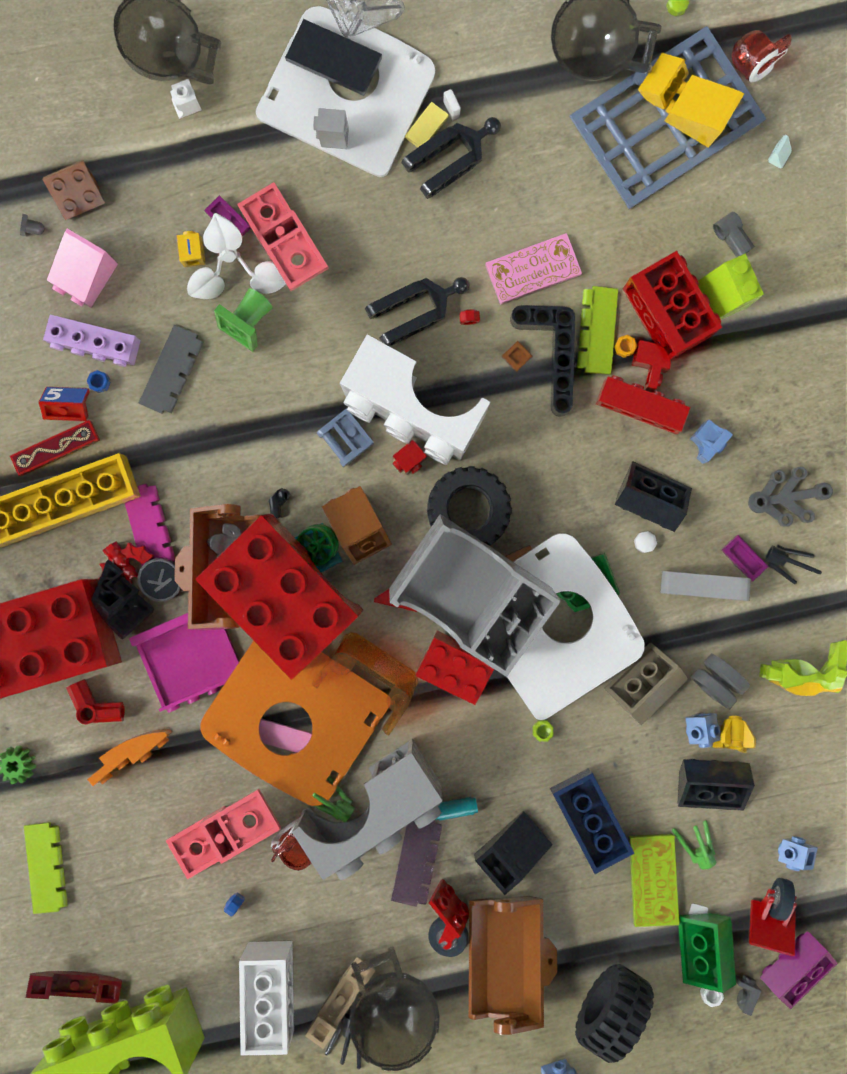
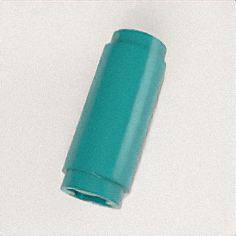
M476 797L441 802L438 807L442 813L435 820L441 821L478 813Z

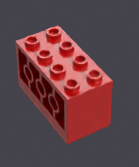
M678 251L671 253L631 276L622 288L655 344L660 345L666 350L670 360L707 340L722 328L719 315L712 311L709 298L705 293L702 294L698 287L699 282L696 276L689 272L684 256L679 255Z

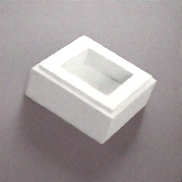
M450 89L444 92L443 102L452 121L460 117L461 107L453 91Z

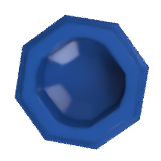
M99 370L91 372L87 378L89 388L98 393L108 390L111 383L109 376Z
M238 892L234 893L226 902L224 912L231 917L234 916L244 902L245 897Z

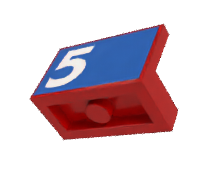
M46 387L39 400L43 420L87 421L89 415L86 400L90 389Z

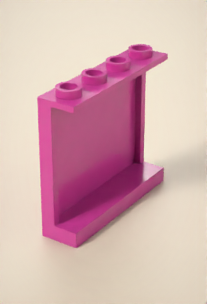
M188 613L129 638L131 645L137 647L161 704L159 712L167 710L170 713L181 708L179 704L184 701L191 704L200 700L199 695L205 692L211 695L220 691V686L226 683L240 662L226 629H188Z

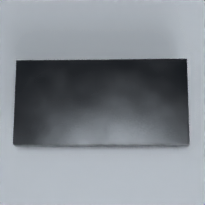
M303 19L285 59L287 62L364 96L382 60V54Z

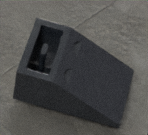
M522 811L474 853L475 862L499 890L506 895L525 878L553 844L525 811Z

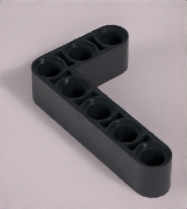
M519 305L513 309L510 317L512 327L518 330L553 331L550 407L555 416L563 417L568 414L573 406L575 312L570 307ZM518 313L524 314L526 320L519 322L516 320L515 315ZM537 315H546L548 321L544 323L538 321ZM559 316H568L569 322L562 323L559 320ZM565 336L569 344H560L558 337ZM558 358H565L568 361V366H560L557 361ZM564 379L567 382V388L562 389L558 387L557 380ZM557 401H564L567 409L564 411L559 410L556 406Z

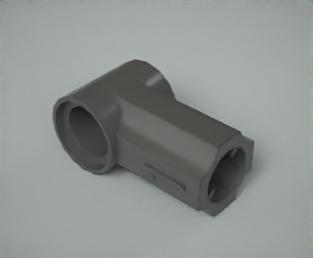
M731 212L714 223L713 230L720 240H725L734 255L738 257L748 253L755 246L742 229L743 223L737 213Z

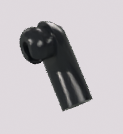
M278 489L269 499L270 514L272 513L276 519L282 518L281 506L290 498V492L287 489Z

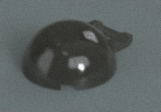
M123 0L114 16L113 34L121 57L132 70L149 80L158 82L172 81L184 76L207 85H212L215 78L213 71L217 51L221 49L222 43L217 38L199 32L198 25L191 16L192 11L180 0ZM201 46L209 48L204 71L195 68L201 53Z
M566 0L556 13L552 24V49L561 67L573 77L584 81L605 80L622 70L648 74L652 70V65H650L657 34L661 32L662 26L657 23L637 20V15L629 3L630 0H569L568 2ZM639 31L648 33L642 62L631 61L638 45Z
M393 946L388 948L387 952L358 964L357 962L351 963L359 992L351 1007L349 1028L351 1039L357 1052L367 1063L370 1062L385 1071H400L420 1062L432 1049L431 1044L436 1033L439 1032L440 1014L433 993L421 980L407 973H402ZM391 960L395 972L379 975L364 985L361 972Z

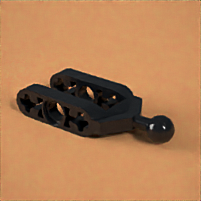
M490 117L485 121L484 127L478 131L456 123L409 153L401 163L408 173L413 172L451 146L458 139L462 141L469 153L434 175L420 187L426 199H429L471 171L482 161L481 139L488 134H497L501 129V123L497 118Z
M458 277L454 280L452 286L444 289L428 278H424L372 302L365 307L369 318L374 319L428 293L435 309L382 334L379 337L380 341L390 347L445 319L447 297L455 293L465 294L469 290L470 284L466 278Z

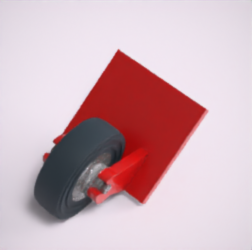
M777 878L772 888L768 889L762 901L751 900L750 945L795 956L796 911L794 909L797 906L795 901L797 896H795V887L792 881Z
M442 879L429 901V904L439 917L432 923L428 939L431 947L438 954L445 957H455L465 950L469 940V933L466 927L469 919V909L455 894L453 887Z

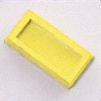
M431 102L406 133L405 138L418 148L435 136L449 118V114Z

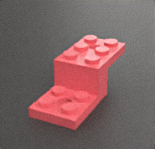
M274 182L237 204L290 291L329 269L296 213L290 209ZM265 208H271L273 214L271 217L265 218L261 215L262 211ZM296 255H301L304 257V261L301 265L297 266L292 264V258Z
M257 789L230 806H223L168 838L166 843L188 880L217 862L222 864L276 833L281 829V826L260 789ZM246 815H253L255 817L256 824L254 826L245 824L244 817ZM194 842L200 843L202 845V852L194 853L191 849V844Z

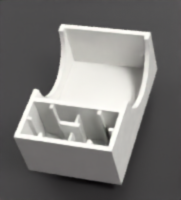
M366 335L340 382L346 396L343 403L348 406L347 411L368 423L371 422L374 414L386 420L384 426L387 428L386 432L406 444H409L413 436L426 442L424 453L444 465H448L451 457L460 461L483 421L490 402L481 398L480 402L469 412L454 417L439 416L428 411L421 405L413 391L417 377L412 375L416 361L377 339Z

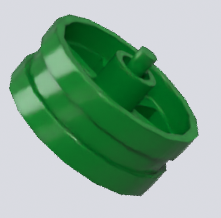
M314 524L307 527L297 538V541L306 550L313 553L312 556L309 553L308 555L315 566L326 564L337 554L339 548V540L335 532L324 524ZM312 530L314 539L306 535V533ZM318 531H319V532H322V533L324 534V536H323V537H319V536H318ZM326 538L329 539L330 544H326ZM304 540L310 543L307 547L304 546ZM323 548H325V549H331V553H330V556H329V557H328V555L326 554V552L324 551ZM318 552L324 560L316 559Z

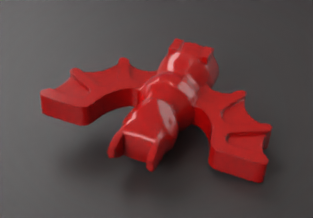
M115 541L102 550L108 559L124 572L123 577L131 584V579L133 577L138 578L139 574L136 572L135 567L130 564L129 558H134L141 564H144L155 556L147 551L145 545L136 547L131 542L127 543L125 549H121V546ZM100 563L99 565L101 566L103 572L105 563Z

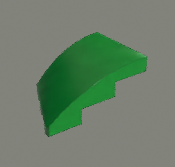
M602 553L591 557L616 594L619 595L620 590L606 554ZM571 591L556 593L560 599L566 601L567 605L574 612L591 608L589 602L578 593Z

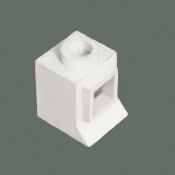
M189 79L171 85L173 89L170 91L172 102L179 119L201 111Z

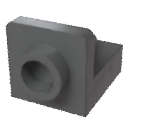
M736 975V983L743 988L737 995V1005L743 1013L752 1016L761 990L753 978L747 975L742 977Z

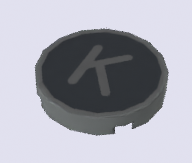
M154 558L147 561L139 571V587L142 593L149 599L167 601L181 590L175 582V563L170 559Z

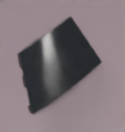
M108 559L91 601L106 624L123 640L154 612V608L138 595L139 590L123 577L124 572Z

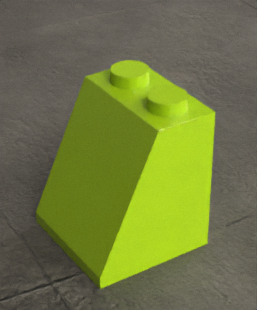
M746 253L723 263L698 280L699 289L702 294L705 293L707 295L712 311L716 312L720 319L747 309L764 295Z

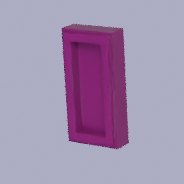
M736 535L721 549L732 563L747 578L751 579V582L769 567L739 535Z

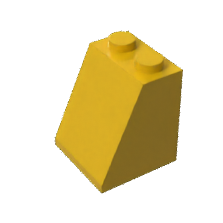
M692 75L687 82L683 80L676 92L679 94L677 100L672 99L665 110L668 115L664 121L709 148L722 133L744 93Z

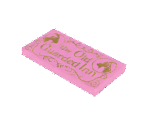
M567 233L485 263L500 305L581 276L582 274Z

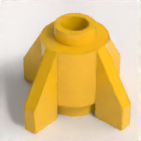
M729 716V719H725L720 727V740L713 743V748H728L742 753H747V748H756V738L747 722L743 721L740 716Z

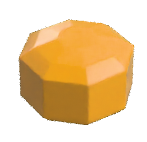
M624 335L618 338L614 348L617 355L626 358L634 354L637 343L635 338Z

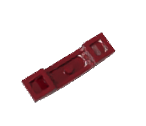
M78 971L30 973L25 998L49 999V996L93 998L97 1003L115 1004L119 1002L122 980L107 975Z

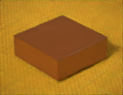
M519 341L502 355V358L516 372L533 357Z

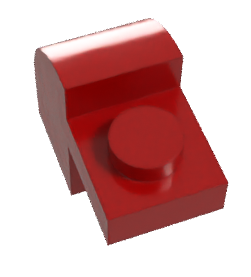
M640 340L634 352L632 366L648 369L644 390L652 392L661 386L663 374H660V372L666 373L670 370L671 362L668 353L663 347L652 342Z

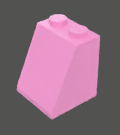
M67 228L47 281L53 284L52 289L62 296L67 293L72 296L70 300L82 307L85 304L91 308L118 263L106 251Z

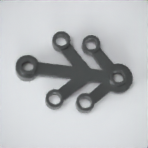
M800 466L792 470L791 477L779 494L770 496L776 485L785 480V473L777 470L770 474V480L761 492H755L750 495L748 506L755 513L766 512L776 519L782 527L792 525L793 517L788 513L782 514L772 506L773 504H781L797 515L801 522L810 523L815 519L814 512L812 510H804L793 501L814 497L820 501L827 500L833 495V488L828 483H819L813 489L792 492L799 480L807 476L806 469ZM798 469L802 472L801 477L796 475ZM776 473L781 476L779 481L774 477ZM823 487L828 491L826 495L822 493ZM759 498L763 500L762 506L757 504ZM806 512L810 515L809 520L804 518ZM784 516L789 519L787 524H784L782 521Z

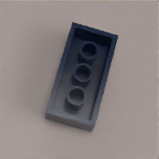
M589 768L550 788L594 874L635 854Z

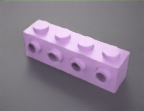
M54 315L49 316L43 338L44 341L50 344L52 349L63 351L64 348L70 349L71 353L79 356H84L85 353L90 354L93 359L103 362L106 359L114 360L113 364L126 367L127 364H135L141 341L134 335Z

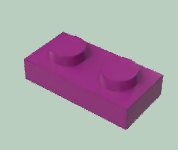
M220 195L204 210L211 219L217 213L231 221L239 229L242 237L251 229L250 225Z

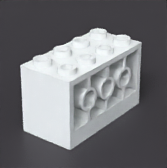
M248 942L239 960L241 1055L288 1054L294 1033L293 942Z

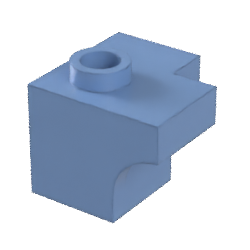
M710 419L703 422L690 438L698 446L699 454L697 459L703 464L709 462L715 453L719 454L727 446L726 442L733 434L727 429L718 427Z

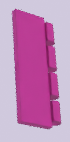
M147 484L139 485L137 487L141 497L125 503L136 547L145 545L147 551L155 555L152 559L167 558L175 562L176 557L173 546L164 547V544L171 543L167 525L160 527L158 525L166 521L161 504L153 506V502L160 501L156 485L150 487Z

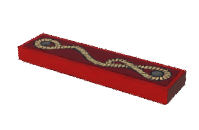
M87 420L12 454L10 458L18 476H23L100 441V438L92 421Z

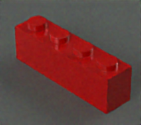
M615 375L608 376L604 380L595 403L596 405L676 435L682 432L691 408L686 406L684 401L675 398L673 400L667 399L665 394L658 391H652L651 393L644 390L645 387L640 384H627L623 382V378Z

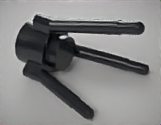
M772 545L765 557V561L769 562L768 566L776 570L793 584H797V581L782 570L779 565L784 566L788 562L816 574H822L821 570L789 558V555L786 554L814 558V554L784 548L780 545Z
M346 1014L344 1019L342 1018L339 1022L337 1030L325 1051V1055L328 1056L342 1030V1035L346 1039L340 1064L344 1065L350 1039H354L355 1035H357L358 1070L361 1069L362 1030L364 1026L361 1023L360 1017Z

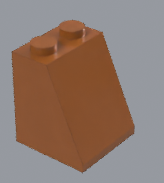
M361 486L348 490L346 494L331 499L322 506L343 550L354 565L392 545Z

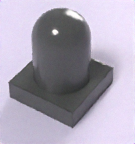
M22 214L21 236H25L26 233L41 235L44 232L45 228L41 222L29 220L28 215Z

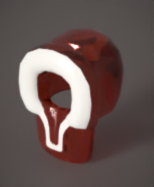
M750 31L735 43L731 53L732 63L749 82H757L773 70L774 63L787 53L792 37L788 34L773 43L762 31Z
M296 819L285 826L272 840L271 849L274 855L271 862H274L277 856H279L284 865L299 871L307 868L312 863L292 833L298 821Z

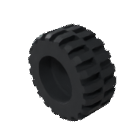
M468 466L466 468H455V470L447 472L440 480L438 479L429 495L427 515L430 526L432 527L440 514L452 521L448 513L450 499L460 490L475 489L487 498L490 513L487 521L481 527L465 531L488 546L492 545L505 533L510 523L512 507L510 494L506 490L507 487L499 481L498 476L487 472L484 468L479 469L475 468V466Z
M614 964L609 966L595 980L581 1005L582 1008L578 1013V1021L575 1025V1035L578 1043L607 1063H616L624 1059L626 1054L630 1053L633 1050V1046L640 1040L642 1032L646 1029V1023L650 1019L651 1009L654 1004V993L650 983L624 965Z

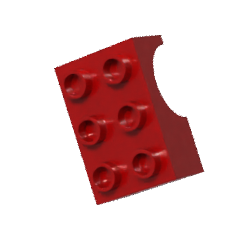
M272 513L261 515L195 579L291 680L363 612V608L359 604H355L347 599L322 575L311 561L308 551Z
M80 579L0 603V699L122 663L114 632L102 619L91 601L98 585V579Z

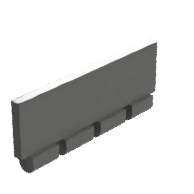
M176 325L173 326L139 400L140 405L163 414L164 410L169 413L173 412L178 399L171 395L174 393L180 396L187 381L185 378L180 377L182 373L189 376L196 361L189 357L191 353L198 356L204 343L197 339V334Z

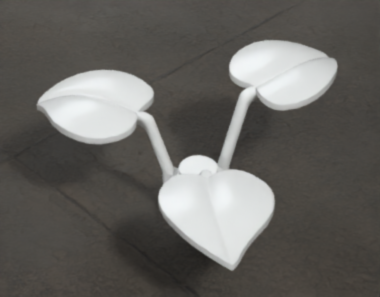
M217 213L213 215L210 224L204 232L203 241L207 249L214 253H219L217 269L215 273L208 267L195 271L187 285L188 295L200 299L218 297L225 287L224 280L218 276L221 271L222 261L230 263L235 258L239 260L247 273L252 276L250 280L252 289L259 293L269 294L284 287L286 283L273 262H262L255 267L254 272L250 270L240 256V253L236 251L242 243V235L239 229L225 217Z

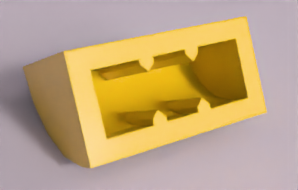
M661 53L638 88L640 94L654 106L665 110L681 83L689 74L684 59Z

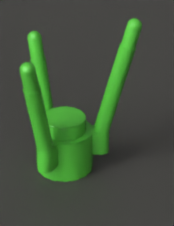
M329 775L327 780L333 784L334 779ZM337 786L336 791L343 801L339 799L335 805L322 796L313 793L312 796L329 808L322 805L313 807L333 816L337 820L340 819L344 823L355 810L350 805L353 800L347 797L339 786Z
M706 820L703 821L707 846L704 844L698 826L695 825L693 827L700 845L695 850L696 854H694L678 831L673 828L672 832L690 855L693 863H698L702 870L716 865L717 862L714 857L716 853L713 849Z

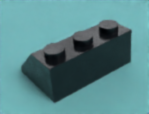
M632 461L618 491L615 505L643 519L656 523L662 528L675 532L687 515L692 488Z
M683 759L679 770L678 807L744 811L755 786L750 763Z

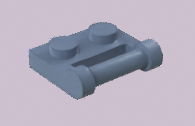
M347 408L316 433L326 441L337 455L342 467L347 466L374 444L352 414L347 411ZM335 428L352 450L348 455L330 434L332 429Z

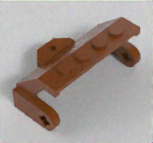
M235 504L190 508L189 546H184L175 558V582L183 591L188 592V629L219 630L239 628V625L195 579L216 559L218 553L208 546L207 540L213 535L223 534V524L228 523L237 526L242 534L261 515L240 516L241 506Z
M521 896L504 899L485 898L469 900V1018L472 1020L488 1017L497 1018L494 1020V1033L501 1035H512L544 1028V987L549 986L557 974V948L549 938L544 937L543 899Z

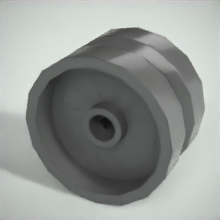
M711 653L704 663L705 667L712 674L698 668L691 678L710 698L730 710L737 702V699L729 689L743 695L750 687V684L728 663Z

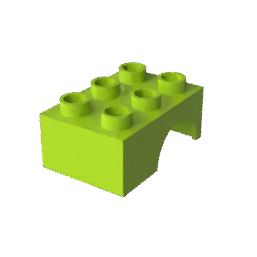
M170 985L160 986L144 996L145 1003L130 1008L128 1001L124 1000L104 1009L101 1012L102 1019L88 1024L86 1017L80 1016L64 1023L58 1029L60 1037L43 1047L44 1057L31 1074H118L120 1070L130 1066L129 1058L132 1057L152 1058L166 1066L172 1074H188L205 1037L187 987L172 993Z

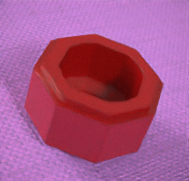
M467 309L460 312V324L474 325L479 323L480 311Z

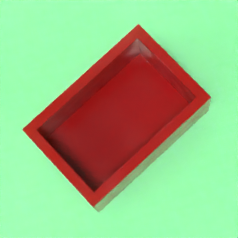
M437 630L415 676L476 705L494 669L460 648V645L454 638Z

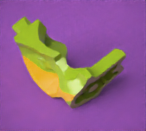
M847 640L830 643L828 660L819 671L808 662L800 659L772 660L771 665L761 664L759 677L766 678L769 682L795 695L815 696L821 692L839 693L847 677Z

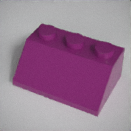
M807 931L795 939V956L780 953L779 959L773 965L770 964L764 968L763 975L760 978L791 1010L838 963Z

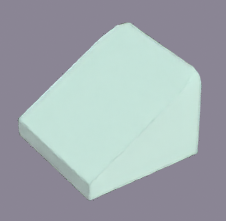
M783 135L768 159L769 163L778 168H783L792 151L787 135Z

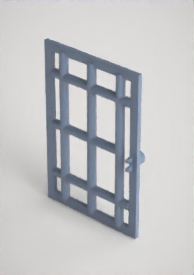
M707 26L665 54L675 57L683 54L686 59L687 69L692 68L697 77L709 81L711 80L699 62L713 54L725 73V76L715 83L726 86L731 82L735 90L744 93L741 99L743 104L735 109L727 123L732 132L713 143L709 148L707 147L696 154L693 146L699 142L693 138L687 140L683 132L666 123L664 120L668 113L659 107H656L662 117L626 140L613 119L643 100L644 97L640 92H637L610 111H607L604 106L605 103L635 84L641 85L657 59L569 116L628 209H631L766 120V117ZM704 40L708 47L694 55L690 48ZM597 110L600 117L586 125L583 118ZM749 111L753 118L740 126L736 118ZM606 124L618 143V146L607 153H604L592 132ZM667 124L680 145L644 168L631 147ZM623 152L637 172L624 182L610 162ZM685 152L689 160L653 182L649 175ZM642 180L646 188L632 196L628 189Z

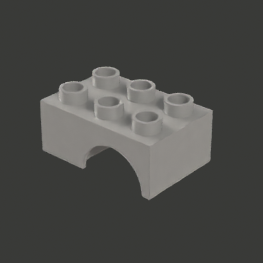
M441 514L389 588L391 604L396 607L399 605L410 607L430 618L445 629L458 642L460 648L506 677L561 602L552 587Z
M413 739L368 768L372 779L364 783V786L369 796L370 805L357 818L345 823L332 822L317 815L311 807L302 811L292 833L322 880L333 873H336L340 880L348 878L363 866L364 863L360 858L368 850L375 847L379 854H383L402 840L399 832L404 826L414 821L418 828H422L430 824L442 813L438 807L443 801L441 782Z

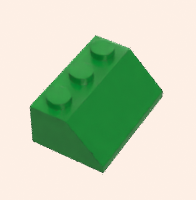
M714 913L679 915L678 926L683 983L724 993L735 986L736 973L731 917Z

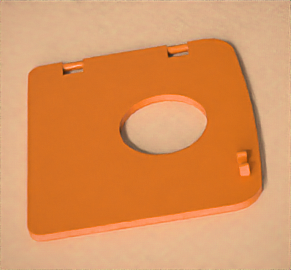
M253 641L204 714L200 723V730L208 742L255 776L308 805L320 806L323 803L312 796L313 793L322 796L326 800L331 798L375 727L391 704V699L385 692L323 652L291 680ZM282 702H291L301 706L309 714L312 721V735L307 745L300 751L289 755H281L269 750L262 742L259 733V724L263 714L273 705ZM372 712L377 716L372 724L368 726L364 721L369 713ZM332 770L339 773L333 784L326 781Z

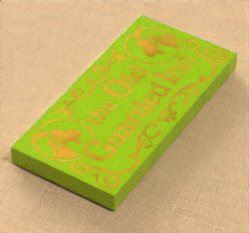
M673 834L629 836V843L635 853L630 856L633 925L635 927L679 925L675 836Z

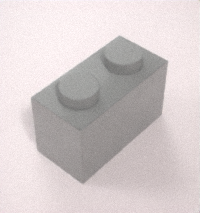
M319 108L318 116H314L313 128L316 130V139H319L321 147L347 149L349 126L346 111Z

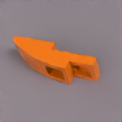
M170 729L146 732L117 745L99 758L104 766L87 780L92 786L99 782L103 785L113 777L111 772L116 768L121 770L130 761L132 764L139 760L143 763L152 755L151 750L154 747L161 748L169 741L168 736L172 731Z

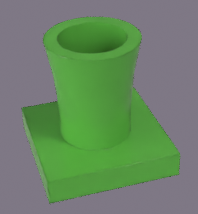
M248 288L242 301L233 313L220 304L214 310L217 327L253 352L258 346L256 329L253 327L273 307L262 294Z

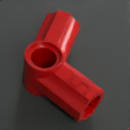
M85 679L66 687L76 709V718L81 724L124 721L125 706L123 702L96 703ZM87 708L93 711L92 719L86 715Z

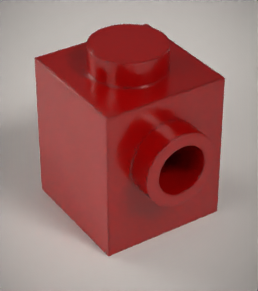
M411 440L409 444H406L393 455L395 461L392 464L399 473L404 471L406 475L410 472L415 474L423 467L421 463L427 459V456L416 442Z

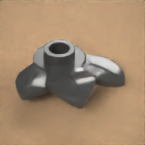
M225 523L222 529L223 534L213 535L207 540L208 546L218 553L217 557L241 535V531L237 526Z

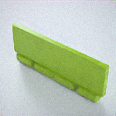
M592 286V289L583 290L582 305L588 306L590 309L583 308L581 312L580 327L588 328V330H580L578 348L586 349V352H578L577 368H585V373L611 375L618 289Z
M51 822L24 825L33 914L59 912L61 907L68 906L66 889L58 890V887L66 886L64 867L56 868V865L63 864L61 845L53 846V843L61 841L59 825L51 826Z

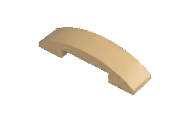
M357 957L324 1002L305 1036L324 1049L337 1030V1025L376 970Z

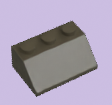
M650 642L644 648L642 656L636 662L623 669L604 689L629 715L642 725L688 678L677 664Z

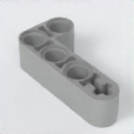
M662 571L660 593L750 601L751 579Z

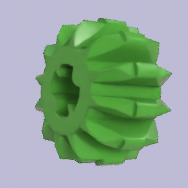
M19 745L15 749L9 747L6 749V752L0 754V774H4L2 781L10 779L11 784H16L18 781L23 783L27 777L33 776L34 773L31 769L36 768L37 765L31 763L36 756H29L30 749L27 748L23 751L22 746Z

